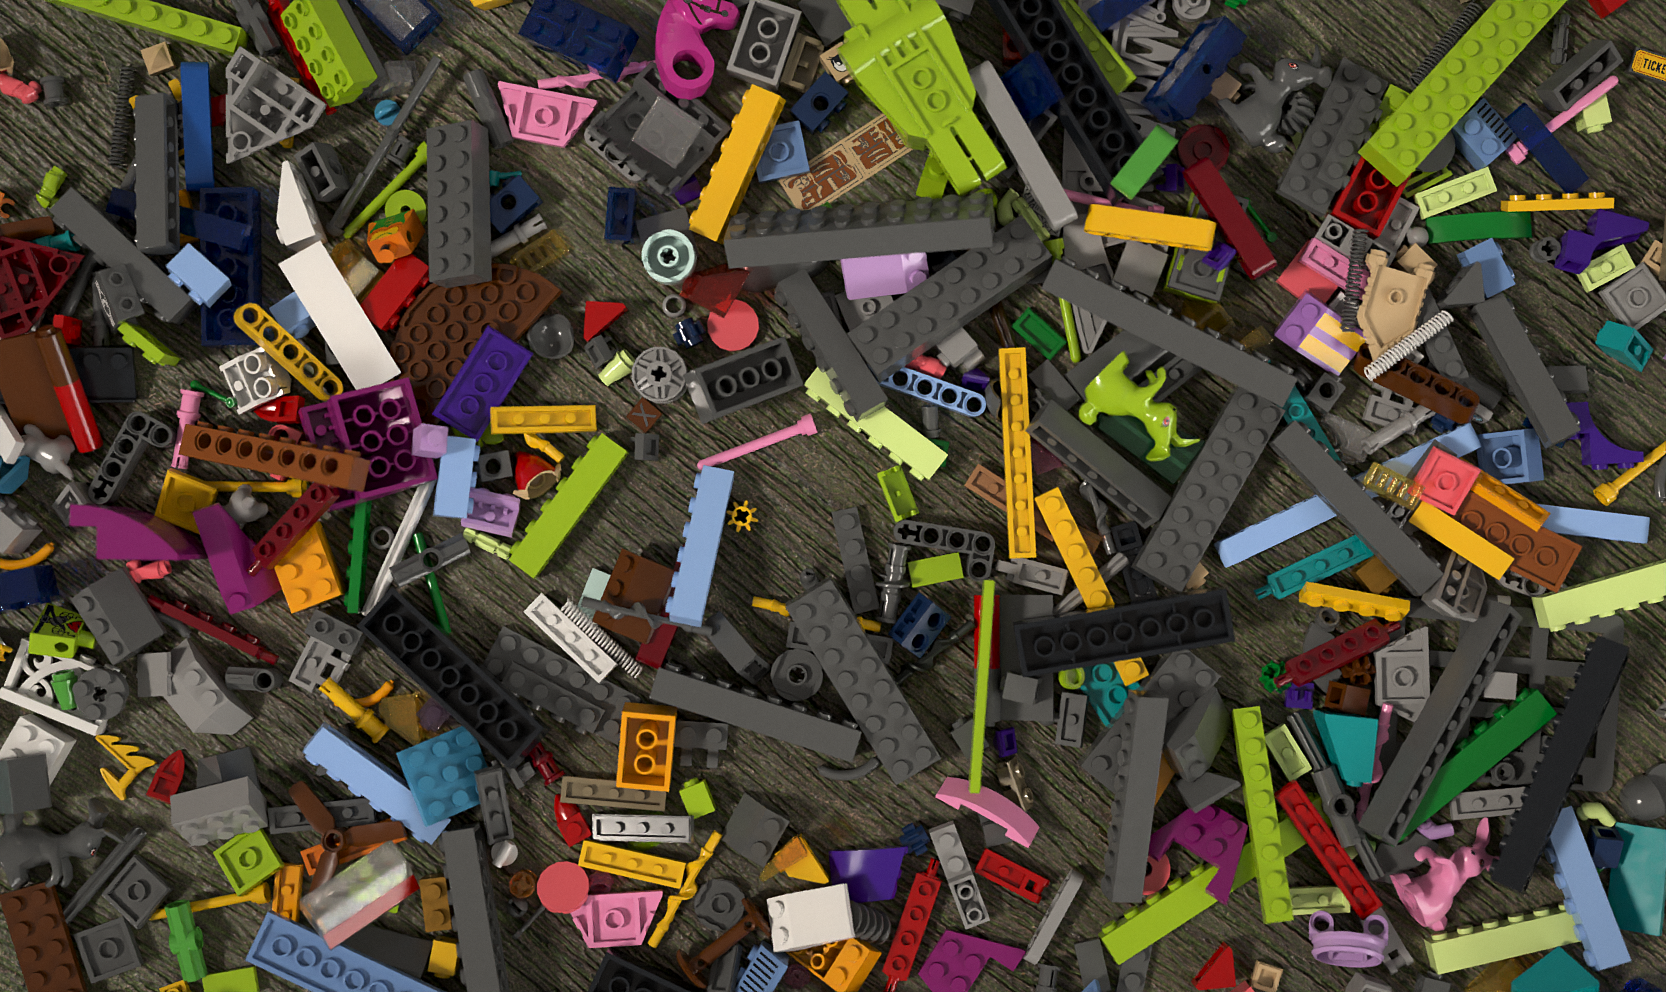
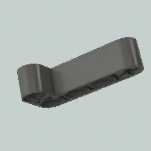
M137 411L129 414L88 489L90 500L93 503L104 505L115 503L121 496L148 444L150 443L162 448H172L176 443L178 429L149 413ZM143 417L146 425L140 431L137 427V422ZM166 429L169 433V438L163 443L160 439V434ZM131 440L133 443V450L130 453H127L125 450V444L127 443V441ZM116 463L121 467L118 476H115L112 470ZM103 488H105L104 492L107 493L106 497H104V494L101 492Z
M901 520L893 528V535L898 542L968 553L966 573L974 581L986 580L991 573L995 541L989 533L911 520ZM904 524H907L909 530L917 531L916 526H921L919 542L914 541L916 536L907 535L906 539H902V534L898 533V528H903ZM928 528H933L938 533V538L934 543H927L924 540L923 534ZM958 532L962 534L964 541L960 547H953L950 544L949 538L952 533ZM984 536L989 540L987 550L979 551L976 548L975 542L978 537ZM976 562H981L985 566V573L981 577H975L971 572L972 565Z

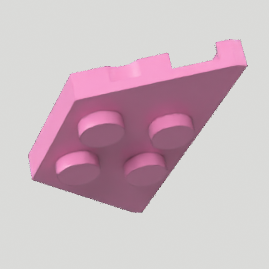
M501 81L498 82L510 131L514 139L565 148L598 105V101Z
M663 889L589 894L587 901L570 914L576 927L583 934V939L588 948L642 945L662 898Z

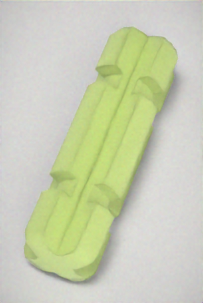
M1023 197L1016 199L1012 203L1013 209L1016 213H1020L1019 216H1023L1041 242L1047 241L1050 238V234L1045 227H1042V222L1032 208H1028L1029 204Z
M468 527L463 532V537L466 541L470 543L475 542L476 546L492 554L497 553V556L503 559H508L511 554L509 553L512 548L510 545L504 542L501 544L500 540L486 533H478L476 529Z

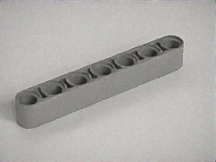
M986 60L969 70L968 73L976 90L975 97L1051 229L1056 231L1078 218L1076 210L992 64Z

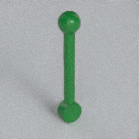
M1249 199L1247 210L1265 232L1266 240L1270 243L1275 242L1277 234L1268 229L1250 205Z
M198 380L191 381L190 386L193 390L199 389L224 401L229 408L237 406V399L235 397L227 398L201 385Z

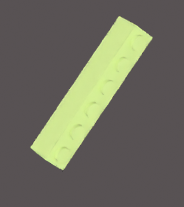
M818 367L805 382L804 386L808 389L805 393L816 402L822 399L828 404L826 409L837 418L843 415L849 420L847 425L858 434L861 431L870 436L868 441L879 450L882 446L891 452L889 457L899 465L903 462L912 468L909 472L920 481L924 478L929 481L948 456L947 453L885 406L856 422L855 418L849 416L846 412L841 396L835 394L832 390L827 374L821 372Z
M1666 559L1562 588L1557 593L1552 591L1531 597L1539 628H1550L1551 632L1566 629L1567 623L1583 624L1590 622V617L1599 615L1600 618L1614 615L1615 610L1623 608L1626 611L1639 608L1640 602L1647 601L1650 604L1663 601V596L1666 595Z
M1563 902L1559 903L1557 908L1540 907L1527 915L1523 913L1510 914L1506 920L1488 919L1483 921L1482 925L1476 927L1472 925L1459 926L1455 932L1437 931L1431 934L1432 937L1424 939L1431 970L1438 975L1580 941L1576 938L1573 930L1575 925L1573 917L1567 913Z

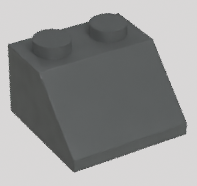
M744 792L722 832L721 840L742 856L764 867L790 822V817Z

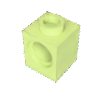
M1606 93L1574 116L1577 132L1587 130L1588 134L1597 133L1604 130L1603 126L1612 122Z

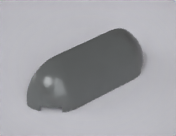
M830 260L729 268L732 279L741 289L752 293H759L776 288L779 281L802 269H805L810 278H813L827 268Z

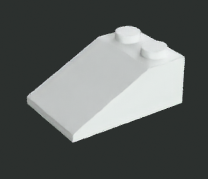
M287 160L282 163L276 219L279 229L276 230V233L282 245L285 244L288 248L300 252L318 241L324 244L328 240L301 169Z
M847 884L795 892L767 899L774 952L798 951L855 937Z

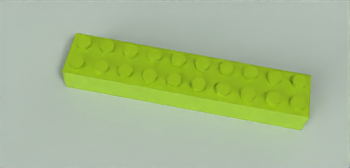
M1495 0L1360 148L1358 153L1398 187L1567 0Z

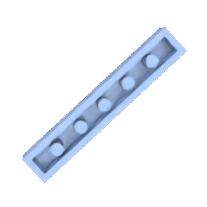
M703 465L702 473L696 474L694 488L698 489L696 498L691 497L688 512L692 513L690 522H685L683 537L687 539L685 547L680 546L677 562H681L679 572L674 571L671 587H675L673 597H668L665 611L670 613L669 617L672 622L701 627L734 481V471Z
M323 722L305 745L303 753L306 754L305 758L315 766L320 764L326 768V773L336 781L342 780L348 784V789L358 797L362 795L370 800L369 804L378 812L384 810L392 816L390 818L392 821H401L404 826L413 831L411 834L422 843L426 841L432 845L451 821V817L425 827L407 781L327 722Z
M1572 806L1562 808L1544 853L1547 861L1550 864L1552 863L1556 872L1554 874L1555 883L1564 893V907L1567 913L1572 915L1575 922L1573 926L1575 936L1579 941H1582L1584 946V960L1588 967H1592L1593 972L1630 962L1629 953Z

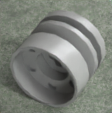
M652 347L643 351L636 358L632 367V381L635 389L647 400L656 404H669L677 401L686 392L687 385L683 375L688 373L689 370L685 361L675 351L666 347ZM660 368H663V372L667 374L666 378L663 377L660 379V382H657V378L653 373L659 372Z

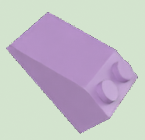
M926 252L840 259L846 295L849 300L907 293L929 278Z

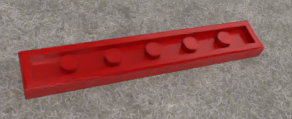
M1293 779L1275 792L1274 798L1358 917L1364 920L1380 908L1383 903L1345 849L1341 848L1338 839L1298 782Z

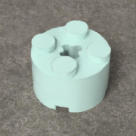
M667 229L657 232L646 240L642 249L641 257L644 268L654 280L661 284H682L695 270L697 262L696 251L689 239L678 231ZM673 252L675 260L666 264L663 256Z

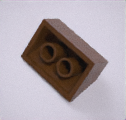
M622 548L601 600H606L611 605L628 609L636 602L644 604L647 613L660 616L672 589L671 584L675 570ZM596 610L592 622L647 645L654 632V628H651L647 619L631 615L617 620L611 617L609 613Z

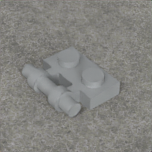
M1373 382L1372 388L1381 390L1380 397L1369 395L1362 420L1385 427L1398 419L1404 411L1409 412L1414 409L1412 407L1414 401ZM1391 394L1403 397V403L1391 401ZM1416 429L1414 431H1407L1404 434L1412 436L1415 434Z
M310 636L288 681L310 692H314L317 685H321L327 679V677L323 676V673L328 663L335 666L330 677L340 686L338 682L344 671L349 669L351 665L349 661L352 656L342 652L340 657L333 655L336 648ZM323 692L321 693V697L330 700Z

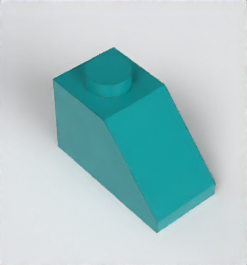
M1609 320L1599 330L1595 342L1605 354L1639 372H1642L1654 350L1635 328Z

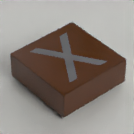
M642 397L626 417L647 434L663 414Z

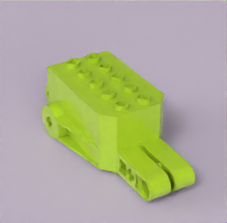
M836 0L852 27L844 32V44L836 48L837 53L858 87L888 118L905 147L925 151L929 148L960 197L982 185L972 164L985 182L1007 169L1001 155L972 111L976 90L950 25L935 0H869L871 3L868 0ZM960 145L962 146V148L964 149V151L966 152V154H967V156H968L969 158L966 157V155H965V153L963 152V150L961 149Z

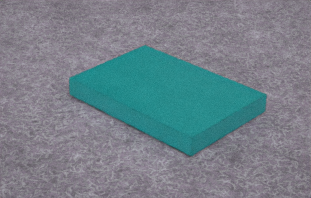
M1114 662L1083 667L1085 680L1080 687L1084 695L1089 696L1090 704L1105 726H1108L1110 720L1123 706L1126 698H1128V691L1136 690L1140 686L1139 681L1125 686Z

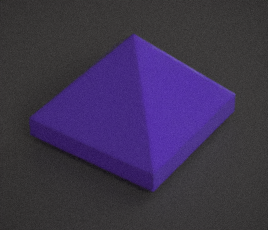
M1218 241L1201 261L1220 272L1229 265L1237 251Z
M975 368L963 374L960 387L985 393L990 378L981 370Z
M1014 727L995 732L992 743L999 758L1018 752Z

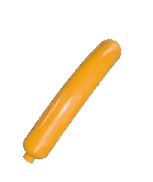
M46 543L37 553L24 559L8 560L0 558V568L5 570H23L33 567L45 560L54 551V543Z
M386 681L375 693L355 700L364 708L372 706L383 700L393 690L394 681Z

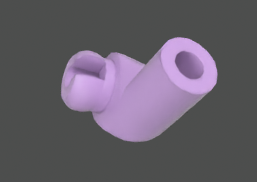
M1428 818L1417 827V830L1430 840L1454 836V829L1451 823L1436 825Z

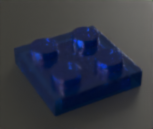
M1039 51L1031 53L1000 77L1026 124L1064 98L1062 91Z

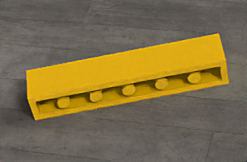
M754 84L751 85L750 90L747 89L742 98L743 106L741 111L732 120L731 128L733 129L730 136L725 138L722 143L720 159L713 164L710 171L711 179L709 184L701 191L699 207L690 216L689 230L722 245L724 244V237L731 216H735L739 210L786 100L781 96Z

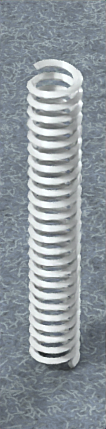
M1442 310L1441 313H1438L1434 318L1428 320L1427 323L1421 325V328H1418L1414 333L1412 332L1411 335L1401 340V343L1398 342L1391 350H1388L1384 355L1378 357L1377 360L1371 362V365L1364 367L1366 377L1370 381H1373V378L1376 379V375L1380 376V373L1383 374L1386 368L1390 369L1393 363L1396 364L1397 361L1403 359V356L1410 354L1413 348L1416 349L1417 346L1423 344V341L1426 342L1427 339H1430V336L1433 337V334L1440 332L1443 326L1446 327L1447 324L1453 322V317L1447 311Z
M568 598L561 611L565 610L564 614L569 612L567 617L574 613L570 620L577 615L573 623L579 619L576 625L582 622L579 628L584 626L582 631L587 629L585 634L590 632L588 637L595 633L591 640L599 635L594 642L601 638L597 645L604 641L600 648L606 645L603 651H606L609 648L606 654L613 650L609 655L610 657L617 652L612 657L613 659L620 654L615 661L618 662L623 657L619 665L625 661L622 665V668H624L628 664L625 671L632 666L628 673L636 668L631 673V676L639 670L634 678H637L642 672L643 666L634 661V658H631V655H628V652H625L622 646L619 647V644H616V641H613V638H610L607 632H604L603 629L601 630L598 624L592 622V618H589L585 612L582 613L583 610H579L580 608L576 607V604H573V601H570V598Z

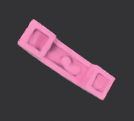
M947 777L935 796L936 798L956 809H959L961 804L1005 827L1008 829L1005 836L1029 848L1040 827L1020 807L985 786L981 785V792L970 793L968 790V780Z

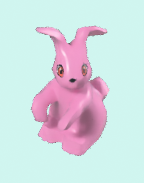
M1484 817L1480 820L1476 830L1475 843L1469 846L1458 847L1449 859L1438 856L1428 846H1420L1414 853V857L1418 861L1428 859L1430 864L1428 873L1411 879L1404 873L1390 875L1404 907L1423 927L1428 926L1434 931L1444 930L1447 926L1445 914L1452 906L1453 897L1466 882L1467 878L1478 876L1485 868L1489 869L1494 858L1499 859V857L1487 854L1485 847L1489 844L1491 834L1489 818Z

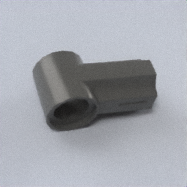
M228 666L225 674L227 689L254 690L264 693L276 690L283 682V674L275 667ZM265 673L271 677L272 682L270 686L264 683Z

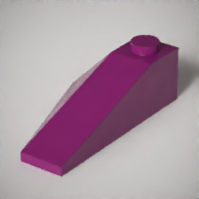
M219 503L193 511L219 591L230 615L256 607L282 589L274 568L268 570L263 567L255 577L248 574L246 569L256 560L252 549L257 544L243 533L240 525Z

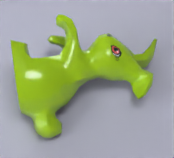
M1125 350L1104 368L1084 390L1086 400L1079 408L1080 420L1088 425H1092L1097 421L1099 412L1116 416L1130 415L1137 417L1144 423L1148 434L1155 441L1154 448L1146 456V459L1149 461H1162L1169 457L1170 443L1175 447H1187L1200 441L1199 438L1191 440L1180 438L1177 435L1176 407L1171 403L1154 402L1152 399L1166 379L1165 368L1161 367L1157 370V378L1152 370H1146L1145 374L1149 384L1146 387H1139L1124 374V369L1130 363Z

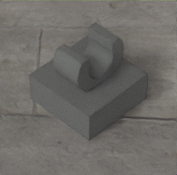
M602 335L592 338L584 346L595 369L605 366L614 358L613 356L616 352L619 351L618 348L612 351L609 350L607 343L612 340L611 336L603 339Z
M635 433V437L629 438V442H635V452H629V456L635 457V460L658 461L659 435Z

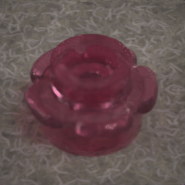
M596 871L590 875V889L599 894L608 893L614 884V879L607 872Z
M791 964L787 968L785 981L788 985H792L794 989H802L804 985L810 982L811 975L808 973L809 970L802 964ZM799 974L800 978L797 979L795 975Z

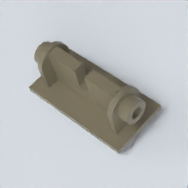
M1014 756L1007 762L1005 760L996 763L997 768L995 771L1001 787L1011 786V789L1003 791L1004 797L1026 812L1033 806V793L1027 787L1024 780L1025 771L1023 765L1018 762L1017 756Z

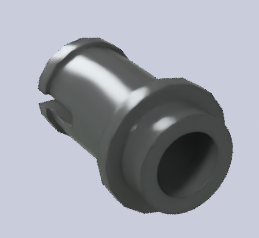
M922 405L923 428L920 429V432L926 438L939 437L941 428L938 427V405Z

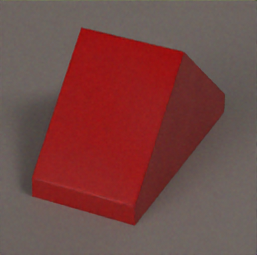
M586 301L583 338L589 342L592 338L601 335L629 309L623 303Z
M1224 941L1191 980V983L1198 990L1236 987L1233 950Z

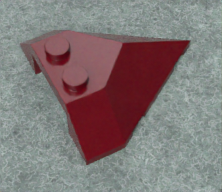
M0 236V338L4 339L28 333L86 256Z

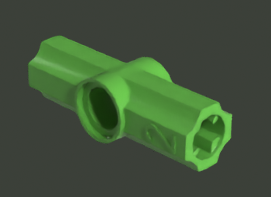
M181 899L167 904L164 908L171 931L169 934V947L174 955L177 954L183 981L194 982L206 977L208 972L202 953L203 934L200 927L195 926L189 900Z

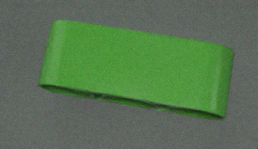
M1157 124L1110 184L1128 199L1132 200L1179 140Z

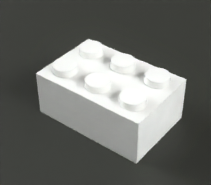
M33 714L19 717L2 746L0 759L46 754L49 784L51 785L77 740Z

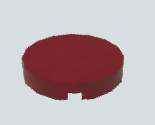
M1198 124L1189 128L1181 136L1177 145V157L1184 169L1190 167L1203 157H1208L1217 171H1219L1226 164L1230 151L1226 135L1219 128L1205 124Z

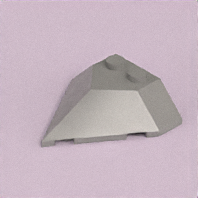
M239 46L226 67V79H228V95H226L228 153H226V164H230L314 127L327 106L315 94L241 46Z

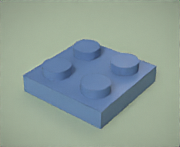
M799 120L775 125L756 168L760 184L810 173Z

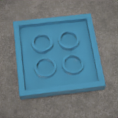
M463 726L396 753L425 827L480 804L474 771L487 768V764L477 739Z

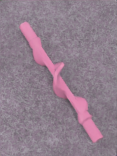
M651 61L630 62L627 67L610 70L604 65L595 64L588 74L576 76L557 75V77L537 80L538 87L542 90L556 87L561 89L569 85L573 88L584 89L592 80L608 77L617 83L622 81L628 74L641 72Z
M1383 702L1378 721L1372 783L1363 782V787H1357L1361 800L1356 805L1355 816L1359 822L1369 806L1368 801L1372 784L1379 782L1383 776L1379 756L1382 744L1389 740L1388 728L1390 727L1389 722L1394 706L1387 702Z

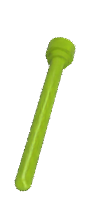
M425 141L417 147L416 157L344 229L345 233L343 236L345 238L353 237L387 202L392 194L397 192L423 164L427 165V143Z
M1063 238L1042 242L1052 255V265L1056 258L1061 260L1062 249L1065 248ZM1059 298L1070 357L1074 363H1078L1081 360V353L1071 303Z

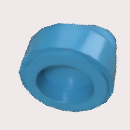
M383 100L375 108V118L381 125L389 127L401 108L392 100Z

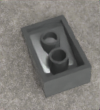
M1214 686L1165 727L1162 752L1170 768L1189 784L1202 776L1210 768L1232 723L1220 694Z

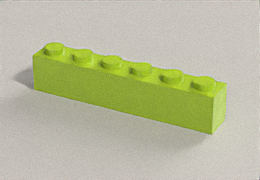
M601 433L600 436L595 435L587 445L589 449L584 458L579 456L571 467L574 470L569 478L564 477L556 487V490L559 492L553 500L551 498L546 500L540 509L543 512L537 521L533 519L525 529V532L528 534L522 542L517 540L510 549L509 553L512 555L508 560L532 578H538L629 454L626 449L607 435Z

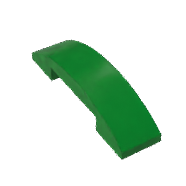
M1526 211L1468 213L1425 219L1426 230L1429 234L1427 244L1487 240L1490 238L1504 240L1532 238L1531 214Z

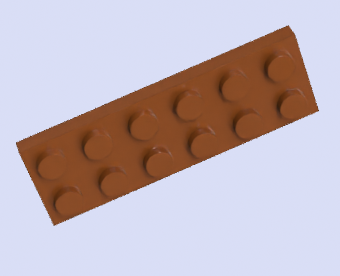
M1471 491L1466 495L1455 516L1441 510L1513 557L1514 560L1508 567L1509 570L1555 593L1559 591L1583 547L1542 526L1536 532Z

